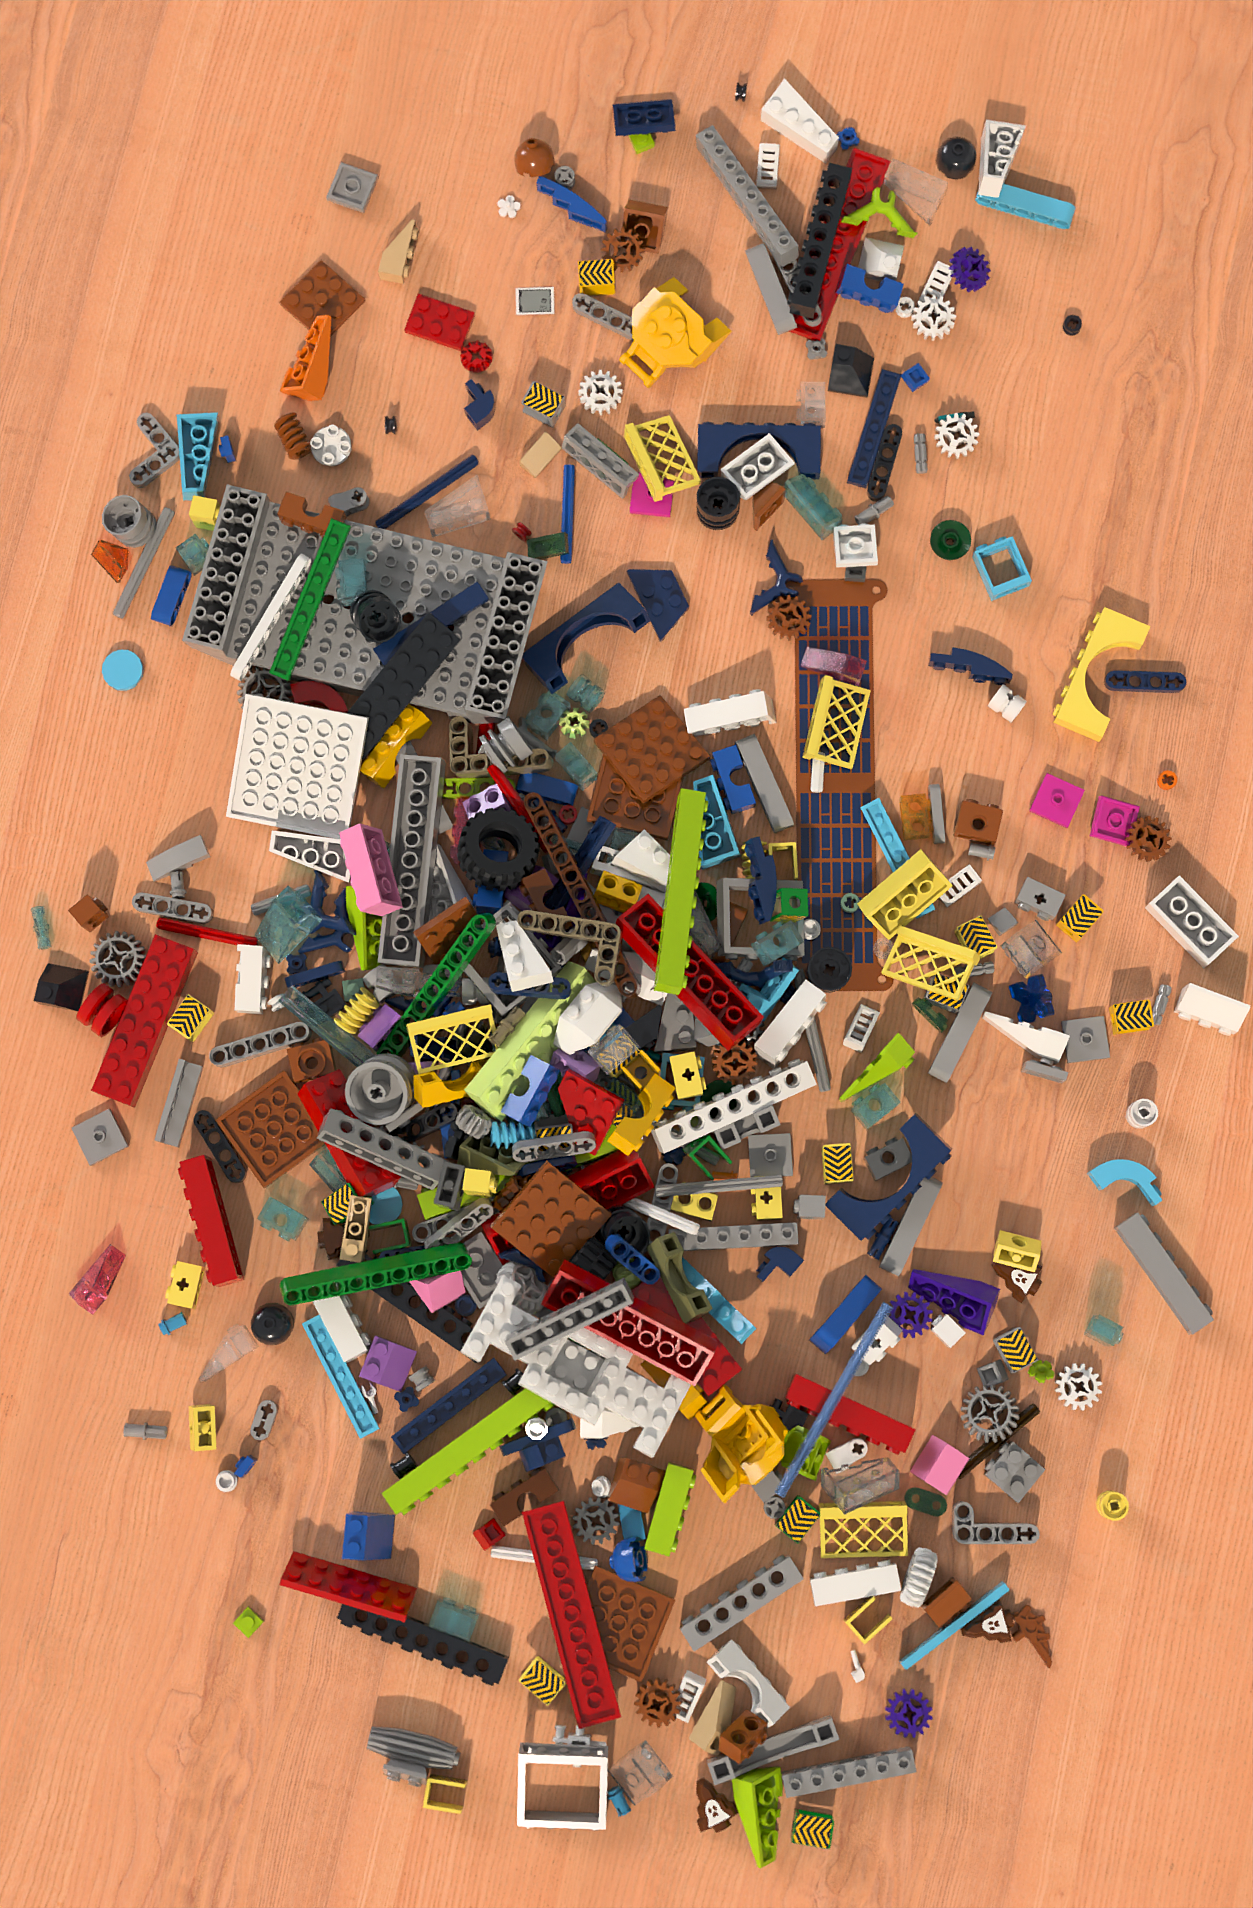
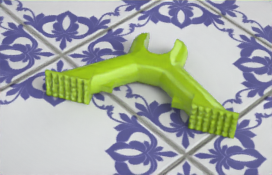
M880 187L873 190L870 203L844 216L841 220L842 223L858 226L862 221L868 222L869 217L875 213L886 215L891 222V227L897 229V235L913 239L918 234V232L913 231L894 207L895 192L891 190L887 203L880 200Z

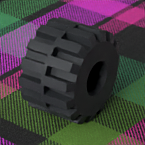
M593 1236L587 1240L579 1251L575 1252L569 1262L605 1280L617 1263V1260L608 1252L605 1245Z

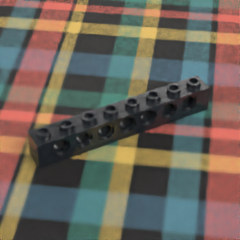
M829 163L827 170L822 172L820 182H823V187H818L816 199L819 200L818 205H813L811 217H814V220L808 224L806 234H809L808 240L804 239L802 252H805L804 257H799L797 269L800 270L799 275H794L792 287H795L794 293L790 292L787 304L791 305V314L814 318L853 168Z
M365 1253V1260L377 1259V1256L371 1258ZM339 1260L336 1266L340 1267L359 1262ZM410 1282L399 1283L404 1289L403 1293L399 1296L393 1293L394 1285L371 1289L459 1352H461L464 1346L462 1341L463 1335L466 1332L471 1333L473 1330L471 1327L472 1322L463 1316L461 1319L454 1316L455 1311L447 1305L438 1309L439 1315L435 1320L428 1318L427 1313L429 1309L422 1299L420 1306L413 1308L410 1305V1299L413 1296L419 1295ZM449 1320H453L456 1323V1329L451 1333L445 1330V1323ZM468 1357L469 1359H471V1360L474 1361L475 1363H478V1362L475 1361L474 1359Z
M344 1604L340 1608L337 1619L341 1620L340 1624L352 1628L353 1625L361 1628L360 1632L369 1636H373V1633L381 1636L380 1640L388 1644H393V1642L401 1644V1649L413 1653V1650L422 1653L421 1657L433 1661L434 1658L442 1661L441 1665L446 1668L453 1669L457 1667L462 1669V1674L472 1678L474 1675L482 1678L481 1681L491 1686L494 1683L499 1684L509 1659L506 1655L410 1616H407L405 1622H401L366 1611L368 1614L367 1620L361 1621L357 1618L358 1608ZM382 1617L387 1620L388 1626L386 1629H380L377 1626L378 1618ZM398 1626H405L407 1628L408 1635L406 1637H400L397 1634ZM419 1634L427 1636V1645L422 1646L418 1644L417 1636ZM440 1642L446 1643L448 1652L445 1654L439 1653L437 1644ZM459 1651L467 1652L469 1658L466 1662L458 1660L457 1653ZM479 1659L488 1661L489 1668L487 1670H480L478 1668L477 1661Z

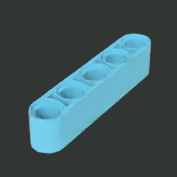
M1007 184L1003 185L999 197L978 195L977 192L975 201L982 206L1061 229L1070 228L1076 209L1071 203Z

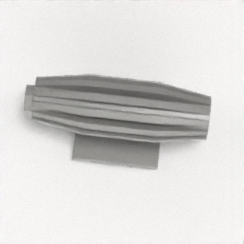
M372 1727L367 1743L368 1750L390 1759L387 1764L383 1765V1772L387 1779L400 1782V1779L408 1780L409 1785L421 1787L422 1784L427 1785L425 1768L452 1769L453 1765H458L460 1752H457L456 1746L433 1736L400 1728Z

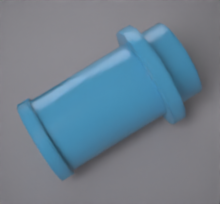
M180 1312V1314L167 1320L162 1319V1322L158 1324L163 1335H171L170 1332L187 1325V1321L183 1313Z
M615 1786L607 1792L608 1800L611 1799L618 1816L621 1817L629 1813L631 1808L623 1795L624 1790L620 1789L619 1786Z

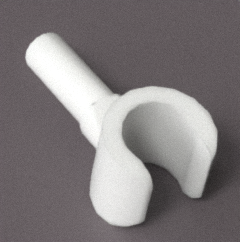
M369 1382L370 1390L365 1391V1388L361 1385V1392L368 1398L373 1414L378 1413L374 1400L376 1389Z
M856 1650L850 1652L856 1670L851 1672V1675L855 1682L858 1683L865 1678V1674L859 1664Z

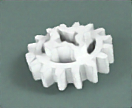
M935 295L932 296V300H929L927 296L924 297V303L918 301V308H913L915 315H912L911 321H916L913 323V329L919 328L917 334L924 333V339H927L928 336H931L932 341L935 340V336L943 339V333L949 335V328H954L955 323L952 322L956 319V315L952 314L955 310L954 307L949 308L950 301L944 303L942 296L939 300H936ZM932 312H934V316L936 319L935 324H933V320L931 317Z
M599 370L598 375H595L592 371L591 378L585 376L584 380L586 383L580 382L581 390H579V396H582L580 403H585V410L591 408L592 414L597 410L600 415H602L604 410L610 414L611 407L616 410V402L621 403L620 396L623 395V390L620 389L621 382H616L617 376L610 377L609 371L603 375L602 370ZM588 388L592 392L589 398L587 396ZM612 388L614 389L613 397L610 394Z
M955 413L954 418L947 415L946 422L942 419L939 422L942 427H936L935 429L939 433L934 436V439L939 440L936 447L942 446L941 453L943 454L947 451L948 458L955 454L956 459H958L961 453L966 457L967 450L973 452L974 448L972 445L978 444V441L974 439L979 437V433L974 432L978 426L971 425L972 418L968 421L965 420L966 414H963L961 418H958L957 413ZM952 423H957V426L955 427H947ZM964 426L968 428L970 435L966 434ZM959 432L958 440H955L952 434ZM943 436L948 439L949 446L945 443ZM961 444L966 445L961 449H956V447Z
M1073 1363L1072 1369L1065 1366V1373H1058L1061 1379L1054 1382L1059 1385V1388L1054 1389V1391L1061 1393L1057 1399H1064L1065 1407L1072 1404V1410H1076L1077 1405H1079L1080 1410H1085V1404L1090 1408L1093 1407L1091 1401H1099L1096 1393H1102L1101 1390L1097 1389V1386L1102 1384V1382L1096 1381L1099 1374L1092 1375L1093 1368L1089 1367L1085 1370V1364H1081L1077 1368L1076 1363ZM1075 1372L1082 1373L1078 1378L1070 1376V1374ZM1089 1380H1091L1092 1383V1391L1089 1389L1088 1386ZM1072 1382H1081V1388H1083L1082 1390L1084 1391L1075 1392L1076 1387ZM1065 1383L1068 1385V1390H1069V1392L1067 1393V1395H1066L1065 1389H1064V1384H1065ZM1078 1396L1087 1398L1080 1402L1074 1401Z

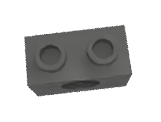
M894 1137L885 1142L886 1147L880 1150L878 1147H875L866 1152L868 1156L863 1159L875 1181L912 1163V1155L903 1138L898 1140ZM883 1153H891L894 1158L893 1162L885 1163L882 1159Z
M444 1161L434 1204L439 1207L459 1211L464 1194L462 1189L465 1168L467 1167Z

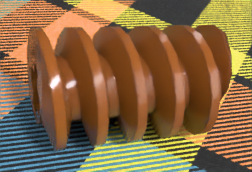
M294 412L281 416L276 421L274 427L278 431L282 444L285 445L284 448L288 452L289 459L297 460L308 455L311 449H306L310 442L304 441L307 438L306 434H300L304 429L301 426L297 427L300 421L294 420L297 417V414Z

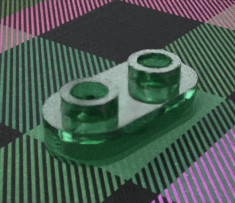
M917 997L912 1002L913 1007L940 1033L948 1027L946 1017L940 1012L936 1013L931 1008L933 1005L925 997L922 999Z
M918 1487L909 1488L905 1492L904 1501L911 1509L932 1516H941L947 1509L945 1498L939 1494ZM915 1494L919 1495L920 1498L916 1503L912 1501V1496ZM935 1501L940 1503V1508L937 1510L932 1507Z

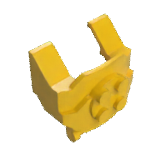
M675 277L657 288L654 287L641 303L639 302L634 307L632 312V338L634 341L629 350L619 359L623 365L626 364L644 381L643 384L647 388H650L667 368H695L702 362H705L732 332L718 318L704 326V319L680 298L685 293L687 294L689 290ZM635 354L654 371L650 376L631 359Z
M724 1384L719 1388L720 1392L702 1410H699L695 1417L704 1430L712 1437L711 1449L701 1468V1472L722 1502L726 1503L740 1488V1484L756 1485L780 1462L784 1456V1438L788 1433V1429L779 1419V1414L773 1407L763 1404L743 1405L734 1397L732 1390ZM725 1399L726 1401L710 1417H708L712 1413V1411Z

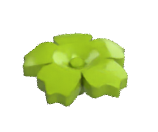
M1042 1360L1032 1363L1028 1370L1029 1376H1035V1380L1039 1383H1044L1045 1379L1050 1380L1054 1378L1055 1374L1051 1363L1044 1361L1042 1364Z

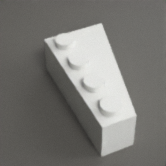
M784 79L761 109V121L826 164L837 150L839 137Z

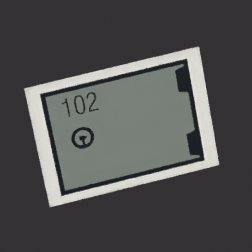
M554 287L516 288V315L554 314Z

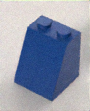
M357 1511L347 1513L342 1559H391L395 1515Z

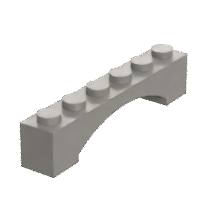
M828 1715L768 1737L762 1745L759 1744L754 1749L750 1758H745L740 1764L725 1754L708 1759L707 1764L714 1785H717L769 1762L804 1750L821 1747L840 1739L832 1717Z

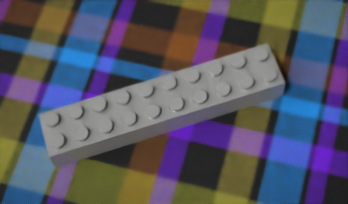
M400 754L389 858L403 908L382 917L378 963L416 968L424 967L426 951L413 932L429 921L446 767V761L439 757Z

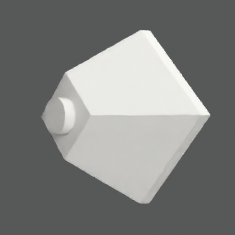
M865 237L858 268L866 270L864 278L882 281L886 277L896 281L904 246Z

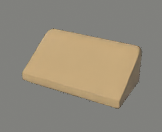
M544 432L519 461L520 466L536 478L562 447L547 432Z

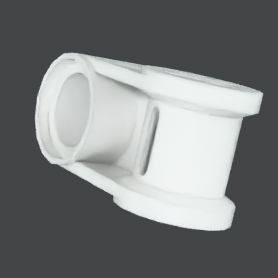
M854 1438L825 1454L837 1473L853 1464V1462L863 1458L868 1451V1447L863 1439ZM856 1442L859 1445H864V1447L861 1448L862 1453L860 1454L857 1451H852V1449L854 1448V1443Z

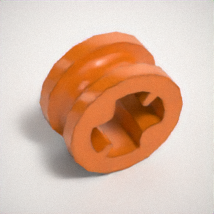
M1169 770L1163 771L1157 778L1158 786L1163 790L1172 789L1177 784L1176 774ZM1164 775L1166 777L1172 778V781H1170V783L1172 784L1170 786L1168 783L1164 784L1162 782V780L1165 779L1163 777Z

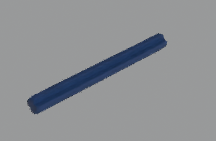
M470 455L376 520L377 528L386 529L476 467L479 464L478 459L474 455Z

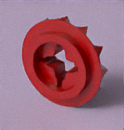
M477 340L476 342H469L462 348L460 359L465 369L478 373L486 370L491 365L493 355L491 348L486 343ZM480 351V357L482 359L476 358L472 361L473 356L471 353L476 354Z

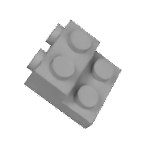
M1010 1441L1009 1444L1005 1442L998 1450L1000 1455L996 1460L991 1459L984 1468L986 1470L984 1475L1019 1503L1046 1469L1032 1459L1017 1444Z

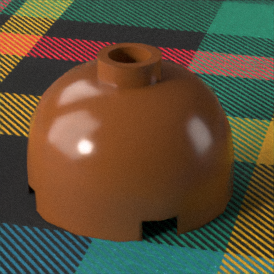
M536 138L527 139L517 148L515 153L517 173L521 176H524L523 173H527L530 177L543 176L549 173L551 167H555L552 148L542 140Z

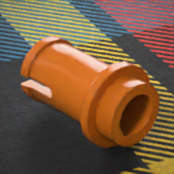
M712 1171L714 1180L738 1179V1173H734V1171H731V1173Z

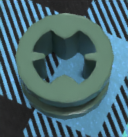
M853 893L844 895L840 903L842 910L846 913L855 912L859 907L857 905L860 901L858 896ZM847 898H852L851 901L855 900L856 903H854L853 908L845 906Z

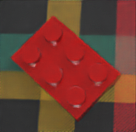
M418 293L404 331L413 336L462 351L473 323L475 312Z

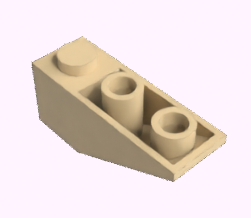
M412 219L382 253L378 270L380 280L404 284L405 277H409L410 265L408 264L409 260L413 259L415 251L413 243L414 240L418 239L419 228L416 227L415 220Z
M350 1195L340 1260L364 1262L372 1198Z
M722 1680L716 1687L715 1692L688 1738L704 1751L717 1757L721 1752L719 1751L720 1735L731 1725L736 1693L735 1686Z

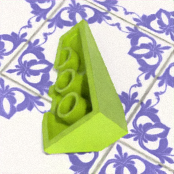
M346 886V907L350 924H352L356 935H353L360 967L361 970H373L381 965V963H378L383 916L361 912L356 904L355 890L352 886Z
M897 1033L879 1053L877 1058L868 1065L863 1073L843 1093L839 1101L843 1102L899 1071L903 1066L907 1069L915 1060L912 1057L915 1051Z
M780 1767L752 1769L732 1779L734 1800L758 1868H763L776 1860L778 1832L775 1830L776 1818L780 1817L781 1810L777 1809L778 1798L782 1796L783 1792Z

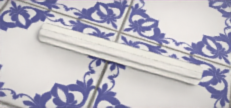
M636 1197L622 1204L693 1235H696L700 1228L699 1224Z
M495 1545L491 1548V1557L535 1563L532 1550ZM579 1556L582 1569L594 1570L595 1565L597 1566L598 1564L596 1558Z

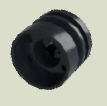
M712 477L705 480L697 491V516L706 528L724 530L737 520L740 501L739 491L730 479Z
M364 591L357 595L351 604V620L360 633L369 641L376 643L386 642L399 631L401 614L388 596L381 591Z
M836 947L819 949L812 955L807 965L809 982L827 993L839 991L848 983L852 974L850 958L844 951ZM826 965H828L829 968H834L832 976H830L828 973L824 974L823 971L826 969Z
M619 1205L609 1208L608 1211L612 1215L597 1231L601 1242L605 1245V1241L610 1235L618 1234L642 1254L650 1240V1229L647 1223L629 1207ZM621 1243L615 1245L614 1250L619 1249Z

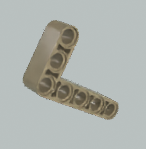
M454 717L449 724L450 769L459 778L491 777L487 768L493 763L486 753L473 754V728L464 717ZM465 724L462 731H457L460 725ZM465 744L464 749L458 751L459 746ZM541 748L532 749L533 753L525 758L526 761L521 766H518L520 759L516 755L512 756L515 762L514 767L506 760L505 764L508 771L504 774L507 776L547 772L552 769L554 761L546 750ZM541 757H546L544 763L538 764ZM485 762L484 768L479 770V764ZM465 764V768L462 771H458L459 766Z
M531 910L520 912L517 922L526 931L600 942L594 973L595 979L602 986H610L614 983L622 942V931L616 924ZM531 915L533 923L529 926H524V917ZM553 919L554 926L551 929H545V920ZM568 922L575 923V929L571 933L565 932V925ZM590 925L596 926V933L592 936L586 935L585 932L586 928ZM611 928L616 929L618 933L614 939H608L606 936L607 931ZM608 949L613 950V958L611 960H604L603 953ZM607 970L610 972V979L603 982L599 976L602 971Z

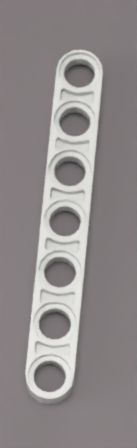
M301 553L295 560L234 664L230 674L233 678L242 681L307 572L311 564V558Z

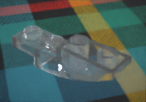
M377 967L376 988L400 995L416 997L433 973L419 972L417 968ZM461 976L446 996L461 997ZM434 985L433 990L435 994H438V987Z

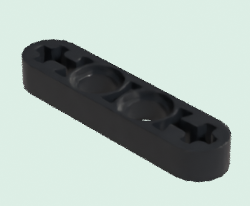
M896 424L888 425L884 430L867 489V495L872 501H879L884 498L902 438V429ZM896 431L897 436L894 437L891 444L889 443L890 434L888 433ZM890 449L893 452V456L885 458L882 455V451ZM883 467L887 470L888 474L880 477L877 475L876 470ZM877 481L881 482L880 492L878 495H874L873 490L876 487Z
M444 1103L410 1120V1123L403 1128H395L389 1135L398 1137V1134H407V1136L401 1139L411 1144L456 1121L461 1107L457 1103ZM450 1108L454 1109V1112H452V1116L442 1115L450 1112ZM432 1115H435L438 1119L434 1127L429 1122ZM416 1123L420 1126L418 1135H414L412 1132V1127Z
M198 1111L194 1116V1124L226 1177L234 1183L243 1182L247 1176L246 1169L215 1121V1118L208 1111ZM200 1116H208V1125L212 1127L214 1124L215 1128H211L204 1133V1130H207L204 1124H199V1121H201ZM213 1132L220 1134V1141L216 1144H212L209 1141V1136ZM223 1150L231 1152L229 1161L223 1162L220 1159V1153ZM235 1160L237 1161V1163L233 1164L235 1169H241L242 1171L239 1174V1179L237 1177L232 1178L231 1175L234 1172L231 1167L227 1169L225 1167L232 1164Z

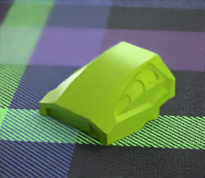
M797 1425L786 1434L784 1439V1456L780 1460L783 1467L788 1469V1466L792 1464L791 1461L795 1459L796 1452H799L798 1449L802 1447L803 1440H806L805 1437L808 1435V1429ZM819 1435L820 1437H818L817 1442L813 1444V1449L809 1451L810 1454H808L809 1456H807L806 1461L802 1463L803 1466H801L802 1468H800L798 1473L814 1481L817 1479L816 1476L827 1448L831 1444V1440Z

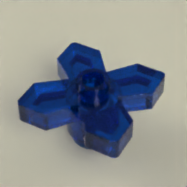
M1043 974L1028 978L1027 985L1024 982H1017L1009 986L1012 998L1021 1003L1017 1013L1019 1022L1033 1023L1035 1022L1036 1015L1039 1018H1046L1055 1014L1052 1005V994L1048 989H1045L1047 985Z

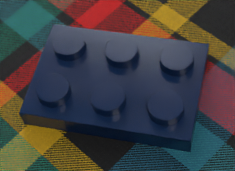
M672 99L613 104L616 136L676 131Z

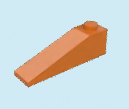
M330 315L316 316L305 337V346L301 351L298 350L295 355L298 357L293 368L289 367L285 374L280 392L308 401L321 400L324 396L328 382L331 333Z

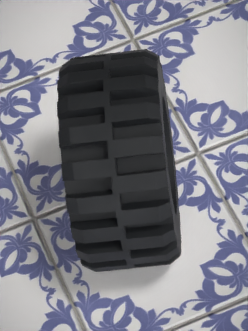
M498 807V810L488 808L485 813L479 811L475 814L474 818L471 817L467 821L466 826L463 827L457 847V859L460 861L459 866L463 872L467 871L466 877L470 881L474 879L476 881L475 885L479 887L481 885L486 886V890L492 891L493 888H498V892L505 891L506 887L512 890L517 887V884L521 885L520 881L532 874L540 851L538 833L533 832L535 827L532 823L529 822L527 824V818L523 815H516V811H504L505 808ZM489 837L506 839L515 847L517 857L507 862L493 861L483 854L479 843Z

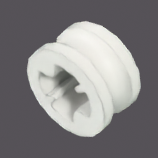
M909 297L900 298L896 307L897 315L902 318L911 316L914 308L913 300ZM908 304V309H905V311L901 310L902 306Z
M284 993L273 997L267 1002L268 1005L272 1006V1012L288 1005V1000H284Z

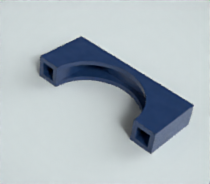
M712 422L698 424L697 473L699 478L718 477L720 464L731 449L743 442L761 440L770 433L795 461L799 479L819 480L821 426H816L814 423H807L804 426L794 423H785L784 425L764 423L763 425H755L751 422L744 423L743 425H735L732 422H725L722 425Z
M618 582L523 653L522 659L533 675L553 694L568 683L563 673V659L568 648L578 637L591 629L604 625H619L636 633L651 620L645 608Z
M917 1113L899 1129L906 1137L912 1153L910 1175L899 1191L883 1199L865 1200L849 1194L841 1187L825 1203V1206L860 1241L864 1238L869 1240L877 1232L875 1227L879 1223L884 1225L892 1217L889 1213L894 1208L899 1210L907 1202L904 1198L909 1193L914 1195L922 1187L919 1183L924 1178L929 1180L937 1172L935 1167L940 1162L944 1165L952 1157L950 1154L952 1148Z

